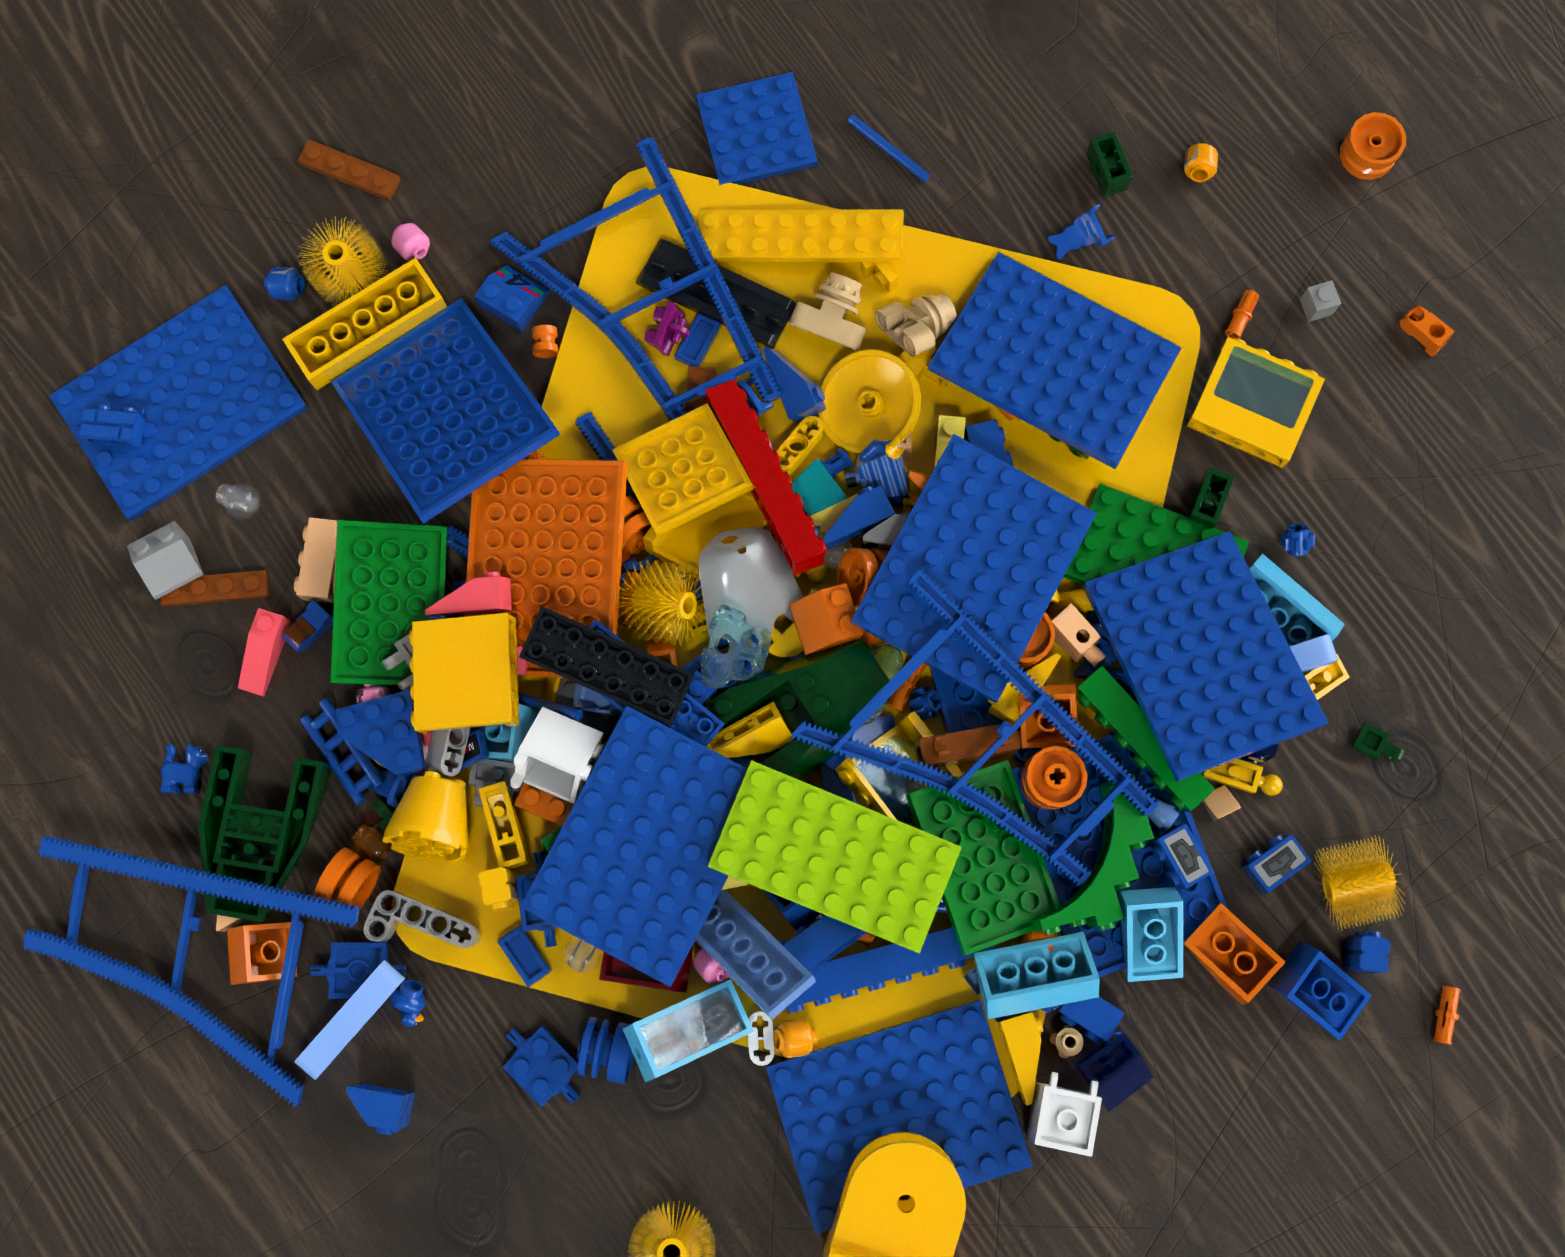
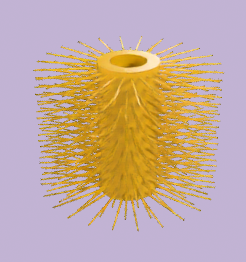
M335 216V231L334 228L332 229L334 238L330 234L328 239L321 230L328 243L318 233L321 239L317 236L316 238L320 241L321 246H316L318 244L312 240L310 242L314 243L313 246L317 247L311 251L318 250L320 252L313 254L314 252H308L312 255L303 256L314 257L313 259H307L310 260L306 261L307 263L317 261L316 263H311L314 266L309 265L311 268H305L311 271L308 273L314 276L313 278L307 277L310 280L309 283L312 279H316L315 290L319 286H323V291H330L331 295L334 294L341 301L339 295L342 297L343 294L344 298L343 290H345L347 300L349 292L352 297L354 291L356 294L359 289L362 290L360 285L365 289V286L368 287L366 283L372 282V279L376 278V276L370 277V274L379 275L376 272H382L372 268H379L377 270L385 269H380L381 267L377 266L382 265L374 263L379 262L377 261L380 260L378 258L382 257L380 254H377V245L374 243L373 246L370 245L369 247L370 240L367 241L366 237L363 239L364 234L360 232L358 236L356 235L359 230L358 228L352 233L348 230L349 227H346V232L345 224L343 223L344 232L342 239L343 227L341 220L340 235L339 221L337 235Z
M646 560L647 575L646 568L644 571L642 564L640 565V577L642 568V576L645 573L642 582L634 566L635 574H637L636 579L638 577L641 586H639V583L637 585L631 577L630 579L633 581L636 589L634 590L629 585L633 590V594L629 595L632 598H624L631 599V602L624 603H629L626 605L632 604V607L629 608L634 609L628 618L633 614L634 616L636 615L629 626L631 627L639 618V625L637 629L635 628L636 631L633 629V632L636 633L640 629V633L644 635L645 641H649L646 638V631L650 639L653 638L648 634L649 629L650 635H654L653 640L655 642L659 641L656 639L655 632L657 634L658 631L660 636L658 639H662L664 633H667L666 638L672 644V635L668 628L671 629L672 627L675 638H678L681 628L685 637L686 628L684 632V627L686 623L687 635L685 639L687 640L688 628L691 634L693 633V630L691 631L692 625L690 628L687 619L693 622V616H695L700 621L695 612H698L697 607L703 606H697V602L704 603L697 601L700 595L695 597L694 594L698 592L701 586L695 591L693 589L691 592L699 579L697 578L690 586L687 578L685 581V572L687 573V571L684 569L683 572L682 564L679 565L681 566L682 574L679 567H675L674 571L672 563L670 565L672 566L673 574L667 564L665 572L662 573V568L656 560L654 562L656 563L658 577L656 578L654 574V564H652L654 572L652 567H650L648 577V565L650 563ZM645 622L648 623V628H646V626L644 628ZM680 633V638H679V640H678L680 646H682V644H681V633Z
M1372 836V845L1370 843V846L1367 845L1366 848L1363 846L1361 849L1363 843L1357 845L1355 852L1354 848L1356 846H1353L1351 852L1352 846L1347 847L1345 852L1344 848L1341 852L1342 859L1341 855H1339L1340 851H1336L1333 857L1330 855L1332 863L1330 862L1329 854L1326 857L1327 861L1324 857L1325 851L1322 854L1325 865L1322 859L1323 866L1319 865L1321 871H1324L1323 875L1320 872V875L1323 877L1321 878L1322 883H1320L1323 885V890L1321 891H1324L1325 897L1330 903V916L1332 904L1333 920L1334 911L1335 916L1337 912L1336 921L1339 919V912L1340 918L1343 916V920H1345L1343 925L1345 923L1348 924L1349 921L1350 923L1354 919L1353 912L1354 916H1356L1355 920H1359L1362 914L1365 918L1366 916L1370 917V914L1373 916L1376 912V906L1377 913L1381 907V917L1386 909L1384 915L1387 918V912L1388 914L1394 912L1396 908L1395 905L1392 910L1390 902H1392L1393 898L1394 904L1397 903L1396 898L1398 899L1395 890L1396 892L1398 890L1395 887H1397L1396 882L1398 881L1395 880L1394 875L1399 874H1394V869L1388 863V851L1386 862V856L1384 861L1383 852L1381 856L1382 847L1379 849V856L1377 850L1378 842L1373 849L1375 843L1373 844Z
M669 1201L667 1206L668 1220L664 1203L662 1205V1212L658 1204L657 1208L659 1209H656L658 1211H651V1216L645 1217L650 1225L647 1228L645 1226L642 1229L639 1228L638 1232L634 1234L636 1236L630 1238L634 1239L630 1242L634 1241V1243L640 1244L628 1246L633 1247L629 1249L636 1250L628 1251L638 1253L637 1255L631 1254L636 1257H711L714 1255L708 1256L707 1254L716 1253L710 1252L715 1250L710 1248L715 1247L703 1245L710 1244L709 1242H713L711 1240H715L707 1236L710 1233V1228L708 1229V1225L704 1226V1222H701L703 1215L700 1218L699 1215L693 1217L695 1214L694 1208L687 1219L690 1212L689 1205L681 1223L685 1208L684 1203L677 1230V1218L674 1230V1202L671 1225ZM674 1244L680 1250L676 1253H670L665 1247Z

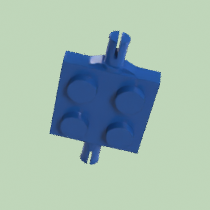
M544 852L533 853L535 870L526 875L516 876L515 880L522 932L532 930L544 931L546 948L557 946L555 929L559 927L520 907L545 861Z
M331 942V956L327 965L312 964L310 969L321 971H310V976H327L329 983L328 999H350L384 960L390 964L388 959L389 943ZM391 965L396 970H407L406 965ZM399 972L404 977L406 976V972Z
M544 1025L528 1039H524L515 1028L506 1035V1038L517 1049L513 1057L503 1068L541 1107L560 1092L571 1104L580 1097L569 1085L572 1076L578 1069V1060Z

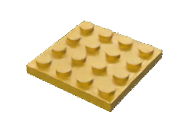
M708 403L612 449L617 461L628 462L627 480L657 537L754 489L750 478Z

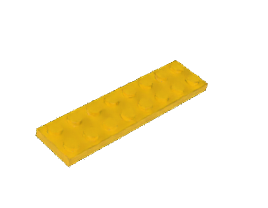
M903 209L700 210L698 228L715 262H901L904 211Z

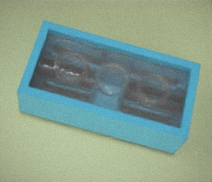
M731 979L623 1028L645 1082L754 1032Z

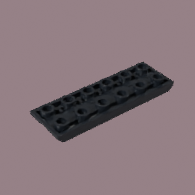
M659 239L636 284L655 293L661 290L658 282L670 277L674 283L698 270L688 250L667 240ZM717 264L754 340L774 349L794 311L796 303L788 297ZM703 280L666 297V299L696 313L705 315L725 326Z
M543 606L519 655L521 659L671 726L695 676L691 672Z

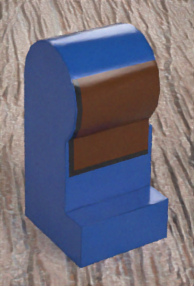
M314 600L306 606L307 610L295 623L286 629L282 636L297 653H301L310 647L333 623V617Z

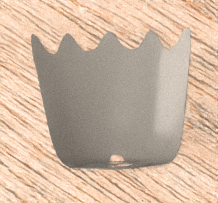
M760 527L725 531L714 537L700 553L699 574L708 634L713 648L718 646L720 638L726 633L730 634L742 645L746 641L748 631L753 627L760 628L767 634H771L775 620L781 614L793 621L789 605L804 598L776 540L768 531ZM725 537H738L734 543H721V540ZM739 548H746V552L743 554L737 552Z

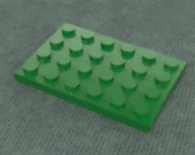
M1099 483L1089 508L1097 514L1063 578L1084 585L1087 581L1226 532L1205 526L1188 519L1186 516ZM1232 535L1244 557L1249 541Z
M337 520L330 683L397 685V683L413 674L405 660L388 671L381 661L398 651L394 643L410 633L412 622L429 620L425 610L444 598L447 527Z
M1008 760L977 770L967 780V785L971 783L972 787H977L976 790L981 789V793L983 791L986 792V795H991L990 799L994 797L995 801H1000L999 804L1003 803L1004 807H1009L1008 811L1013 810V814H1018L1017 817L1021 816L1022 820L1025 819L1027 823H1031ZM930 786L906 795L918 829L962 847L942 896L962 956L1034 931L1031 921L1050 914L1061 906L1044 858L1040 856V853L1037 854L1035 850H1031V846L1027 847L1026 843H1022V840L1019 841L1017 837H1013V833L1009 834L1008 830H1003L1004 827L1000 828L999 824L996 825L994 823L995 820L993 822L990 821V818H986V815L983 816L982 812L978 813V809L970 808L969 804L961 803L960 799L952 798L951 794L948 796L946 792L942 793V789L937 791V787L933 789Z

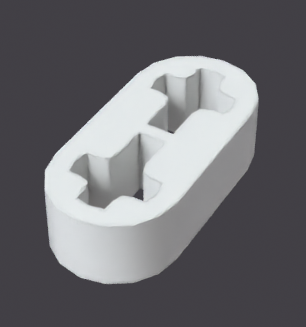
M758 1011L749 1018L751 1026L752 1022L757 1021V1016H762L764 1021H768V1026L763 1028L764 1037H758V1029L752 1027L754 1032L748 1034L749 1055L753 1063L764 1066L769 1064L774 1057L773 1022L765 1012ZM758 1040H764V1048L770 1050V1055H766L764 1061H760L759 1056H754V1050L759 1048Z

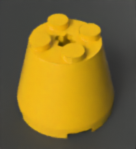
M426 771L424 776L414 777L385 829L382 841L384 843H392V850L418 859L429 860V858L438 859L446 857L445 861L447 862L464 860L468 849L466 783L457 779H443L441 774L433 771Z

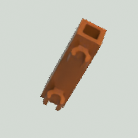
M1001 724L919 738L914 744L918 763L922 761V765L927 763L928 767L932 765L933 769L935 767L939 768L976 761L1000 736L995 730ZM1017 729L990 758L1015 754L1020 750V745H1022L1020 730Z

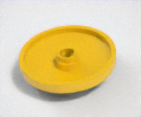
M863 350L848 355L829 371L821 386L825 395L823 402L826 410L819 413V418L824 423V431L835 444L851 453L859 455L872 440L891 441L897 437L900 439L899 444H901L909 436L917 423L921 410V391L917 378L908 365L888 352Z

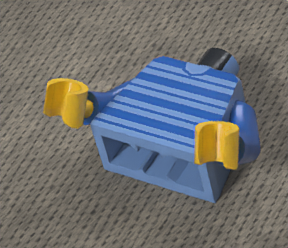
M895 437L891 441L872 440L857 456L858 470L845 473L847 487L853 488L863 485V488L872 486L874 489L882 486L890 504L902 507L904 512L910 513L919 496L913 495L910 498L908 497L910 495V482L901 456L905 449L898 446L900 439Z

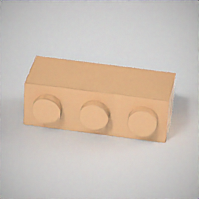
M309 517L308 525H305L303 529L304 550L300 551L298 558L301 568L299 576H296L294 581L296 595L302 600L333 603L337 520Z

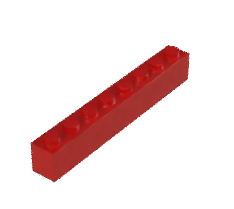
M735 379L706 389L705 404L708 403L754 487L750 492L793 575L795 576L823 565L824 556L827 552L825 542L821 537L818 538L814 532L815 525L810 515L806 516L804 513L803 501L798 493L794 494L789 474L782 471L777 451L771 450L767 432L765 429H760L756 411L754 408H749L745 390L742 387H738Z

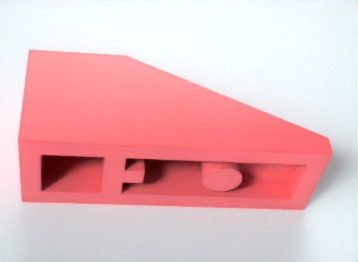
M485 572L484 577L473 578L427 608L425 613L428 616H455L512 611L510 578L501 577L500 572Z
M258 608L248 634L238 684L239 689L265 696L285 640L282 638L283 633L292 625V622L286 617Z

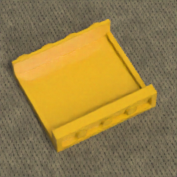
M747 492L658 537L651 526L643 537L646 552L669 564L672 563L674 567H679L680 570L681 566L679 565L682 564L683 571L685 569L688 574L690 573L693 577L695 575V578H698L700 576V553L718 534L750 527L763 528L770 534L771 531L751 492ZM725 537L721 540V543H734L738 537ZM739 548L737 552L743 554L746 552V548Z
M509 613L412 622L409 640L411 646H413V657L410 658L413 684L410 687L411 698L414 700L411 723L415 731L428 734V731L479 726L502 724L508 727L519 726L515 617Z

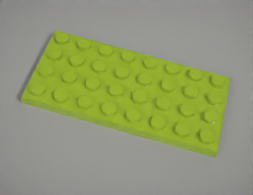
M751 760L708 867L920 954L962 847Z

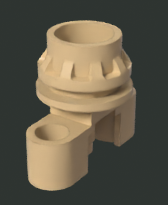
M831 272L828 280L822 283L819 288L823 293H816L815 295L816 299L823 302L821 309L819 310L797 302L789 324L858 351L867 329L845 320L847 312L858 313L854 305H860L862 284L843 275Z
M940 293L936 296L927 294L914 299L909 309L896 301L876 310L875 319L879 328L910 356L914 357L935 347V340L946 334L948 328L954 325L957 320V314L950 298L944 293Z

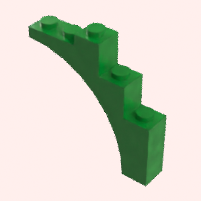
M1111 780L1099 784L1102 799L1114 787V785L1110 784ZM1123 792L1119 793L1112 801L1114 807L1104 817L1101 849L1090 877L1066 903L1050 914L1031 921L1034 932L1044 931L1045 936L1061 931L1060 926L1070 923L1071 928L1088 924L1089 928L1099 927V930L1103 931L1116 927L1115 921L1124 919L1116 891L1131 887L1130 881L1139 879L1131 851L1146 847L1145 841L1154 839L1148 817L1142 816V812H1138V808H1134V804H1130L1131 800L1128 801L1126 800L1127 796H1122Z

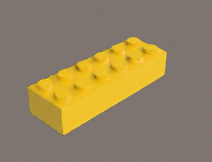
M415 257L282 340L309 382L316 390H319L336 377L447 306Z

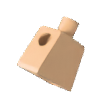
M1072 604L1052 620L1055 629L1054 642L1074 661L1078 662L1085 657L1096 667L1106 657L1096 646L1101 638L1100 635Z

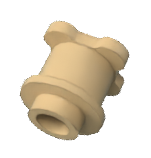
M1065 1025L1059 1033H1053L1050 1036V1042L1056 1045L1058 1055L1061 1058L1077 1055L1083 1048L1082 1035L1069 1025ZM1067 1037H1071L1073 1041L1070 1047L1065 1045Z

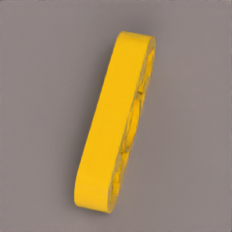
M816 416L805 417L776 450L781 464H783L781 469L783 472H787L789 476L792 475L822 439L824 423L820 418ZM807 428H808V429H812V430L809 432V434H808V438L806 437V436H807ZM793 443H801L804 445V449L795 451L790 446Z

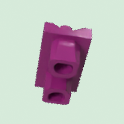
M668 302L666 307H656L653 320L659 324L657 330H647L644 337L648 345L657 348L665 356L670 355L673 345L678 344L680 338H688L690 331L684 327L687 321L684 319L685 314L678 310L677 305L673 302Z

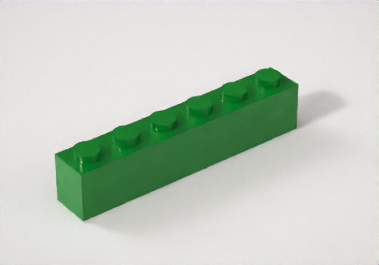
M1103 666L1098 667L1076 687L1077 701L1084 708L1089 707L1096 714L1094 719L1102 728L1106 729L1108 727L1114 734L1112 738L1120 748H1127L1133 755L1131 757L1132 761L1141 770L1145 768L1152 775L1150 778L1151 782L1159 790L1162 791L1164 789L1171 796L1169 801L1178 811L1183 809L1184 812H1191L1215 790L1201 773L1176 782L1141 707Z

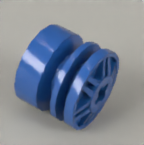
M591 1016L581 1035L578 1047V1075L586 1076L591 1064V1078L597 1079L602 1067H606L607 1081L626 1085L634 1055L623 1028L631 1024L619 1022L615 1033L611 1034L609 1020L604 1019L601 1029L598 1031L599 1018Z

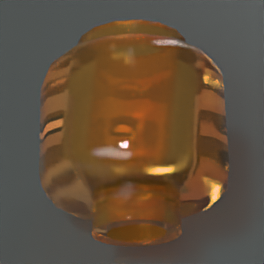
M363 823L350 837L352 841L351 850L358 853L362 860L369 859L374 862L377 859L381 862L391 852V849L388 847L390 842L384 843L382 841L384 831L376 823L368 825Z

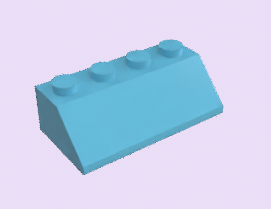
M1263 553L1249 567L1289 647L1329 634L1331 641L1338 636L1345 624Z
M1084 932L974 953L980 993L988 1019L1099 997L1100 978ZM1054 945L1052 952H1050L1047 947Z

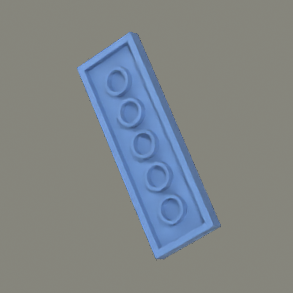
M721 890L695 941L772 1020L811 987L816 980L726 890Z

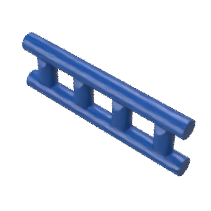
M325 698L319 703L323 710L320 715L314 720L309 715H306L300 719V722L355 805L359 806L366 801L361 792L371 784L376 789H379L385 785V781L365 753L339 736L336 709L330 700ZM330 720L337 733L326 741L319 729ZM344 741L351 754L340 762L333 750ZM358 762L366 775L354 783L347 771Z

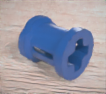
M841 447L836 449L837 453L825 461L820 460L833 479L844 469L853 467L852 461Z

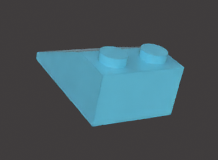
M519 704V726L508 727L502 724L470 727L469 734L476 730L484 731L489 757L485 759L514 763L519 747L539 714V710Z
M1164 887L1119 891V904L1124 919L1120 920L1127 982L1183 978V900L1176 888Z

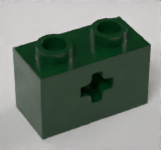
M1116 132L1091 139L1086 154L1103 197L1128 190L1133 175Z
M1209 467L1202 476L1187 516L1188 519L1214 528L1218 523L1235 477Z

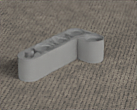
M470 727L432 731L426 758L428 771L437 772L443 776H455L459 773L464 759Z
M390 890L383 891L377 896L363 928L366 938L375 942H385L391 939L399 922L462 948L476 946L481 938L480 930L476 925L404 894ZM394 896L396 906L393 910L388 911L385 907V902L388 897ZM418 906L421 909L422 915L418 921L414 922L410 918V912L414 907ZM444 917L447 921V927L439 933L435 928V922L438 918ZM378 922H382L385 927L384 933L380 937H377L373 930ZM455 928L462 931L468 930V933L472 935L471 939L464 940L463 936L453 933Z

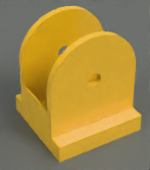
M910 1132L889 1133L869 1142L857 1154L851 1164L833 1224L826 1239L823 1257H953L965 1218L966 1198L960 1177L946 1152L927 1137ZM902 1195H910L907 1199H899Z

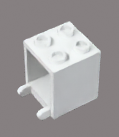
M542 707L514 758V765L516 767L510 781L511 787L519 788L524 782L575 804L605 745L601 744L603 732Z
M1056 1072L1051 1073L1049 1084L1035 1082L1026 1139L1035 1145L1092 1157L1102 1101L1101 1097L1096 1096L1098 1081H1091L1089 1093L1058 1087V1073Z

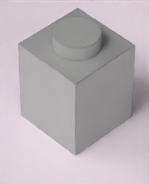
M1333 281L1308 287L1299 299L1308 322L1333 315L1341 305Z

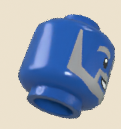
M275 266L265 276L264 287L275 300L295 301L304 293L305 279L296 268Z

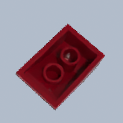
M693 946L671 987L605 952L603 953L599 980L686 993Z

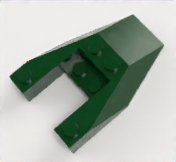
M862 639L781 663L729 688L706 705L711 713L725 723L722 727L723 729L774 701L791 733L805 721L806 725L810 722L811 727L816 725V729L821 726L822 731L826 728L827 733L832 730V735L837 732L838 736L840 734L844 736L851 728L850 721L890 680ZM796 736L794 741L760 764L800 780L839 754V751L834 754V749L829 752V748L824 750L823 746L819 749L818 744L815 747L813 742L808 745L807 740L804 743L802 738L797 741Z
M216 745L198 825L202 870H205V873L221 874V877L226 875V878L231 876L232 879L237 878V880L252 881L253 884L257 882L258 885L273 886L274 889L279 887L280 890L283 888L309 841L326 794L331 767L324 762L296 758L285 812L242 805L253 753L243 749ZM205 892L206 910L209 914L263 922L270 910V907H260L259 904L254 906V903L249 905L248 902H238V899L233 901V898L228 900L226 897L223 899L222 896L207 895Z

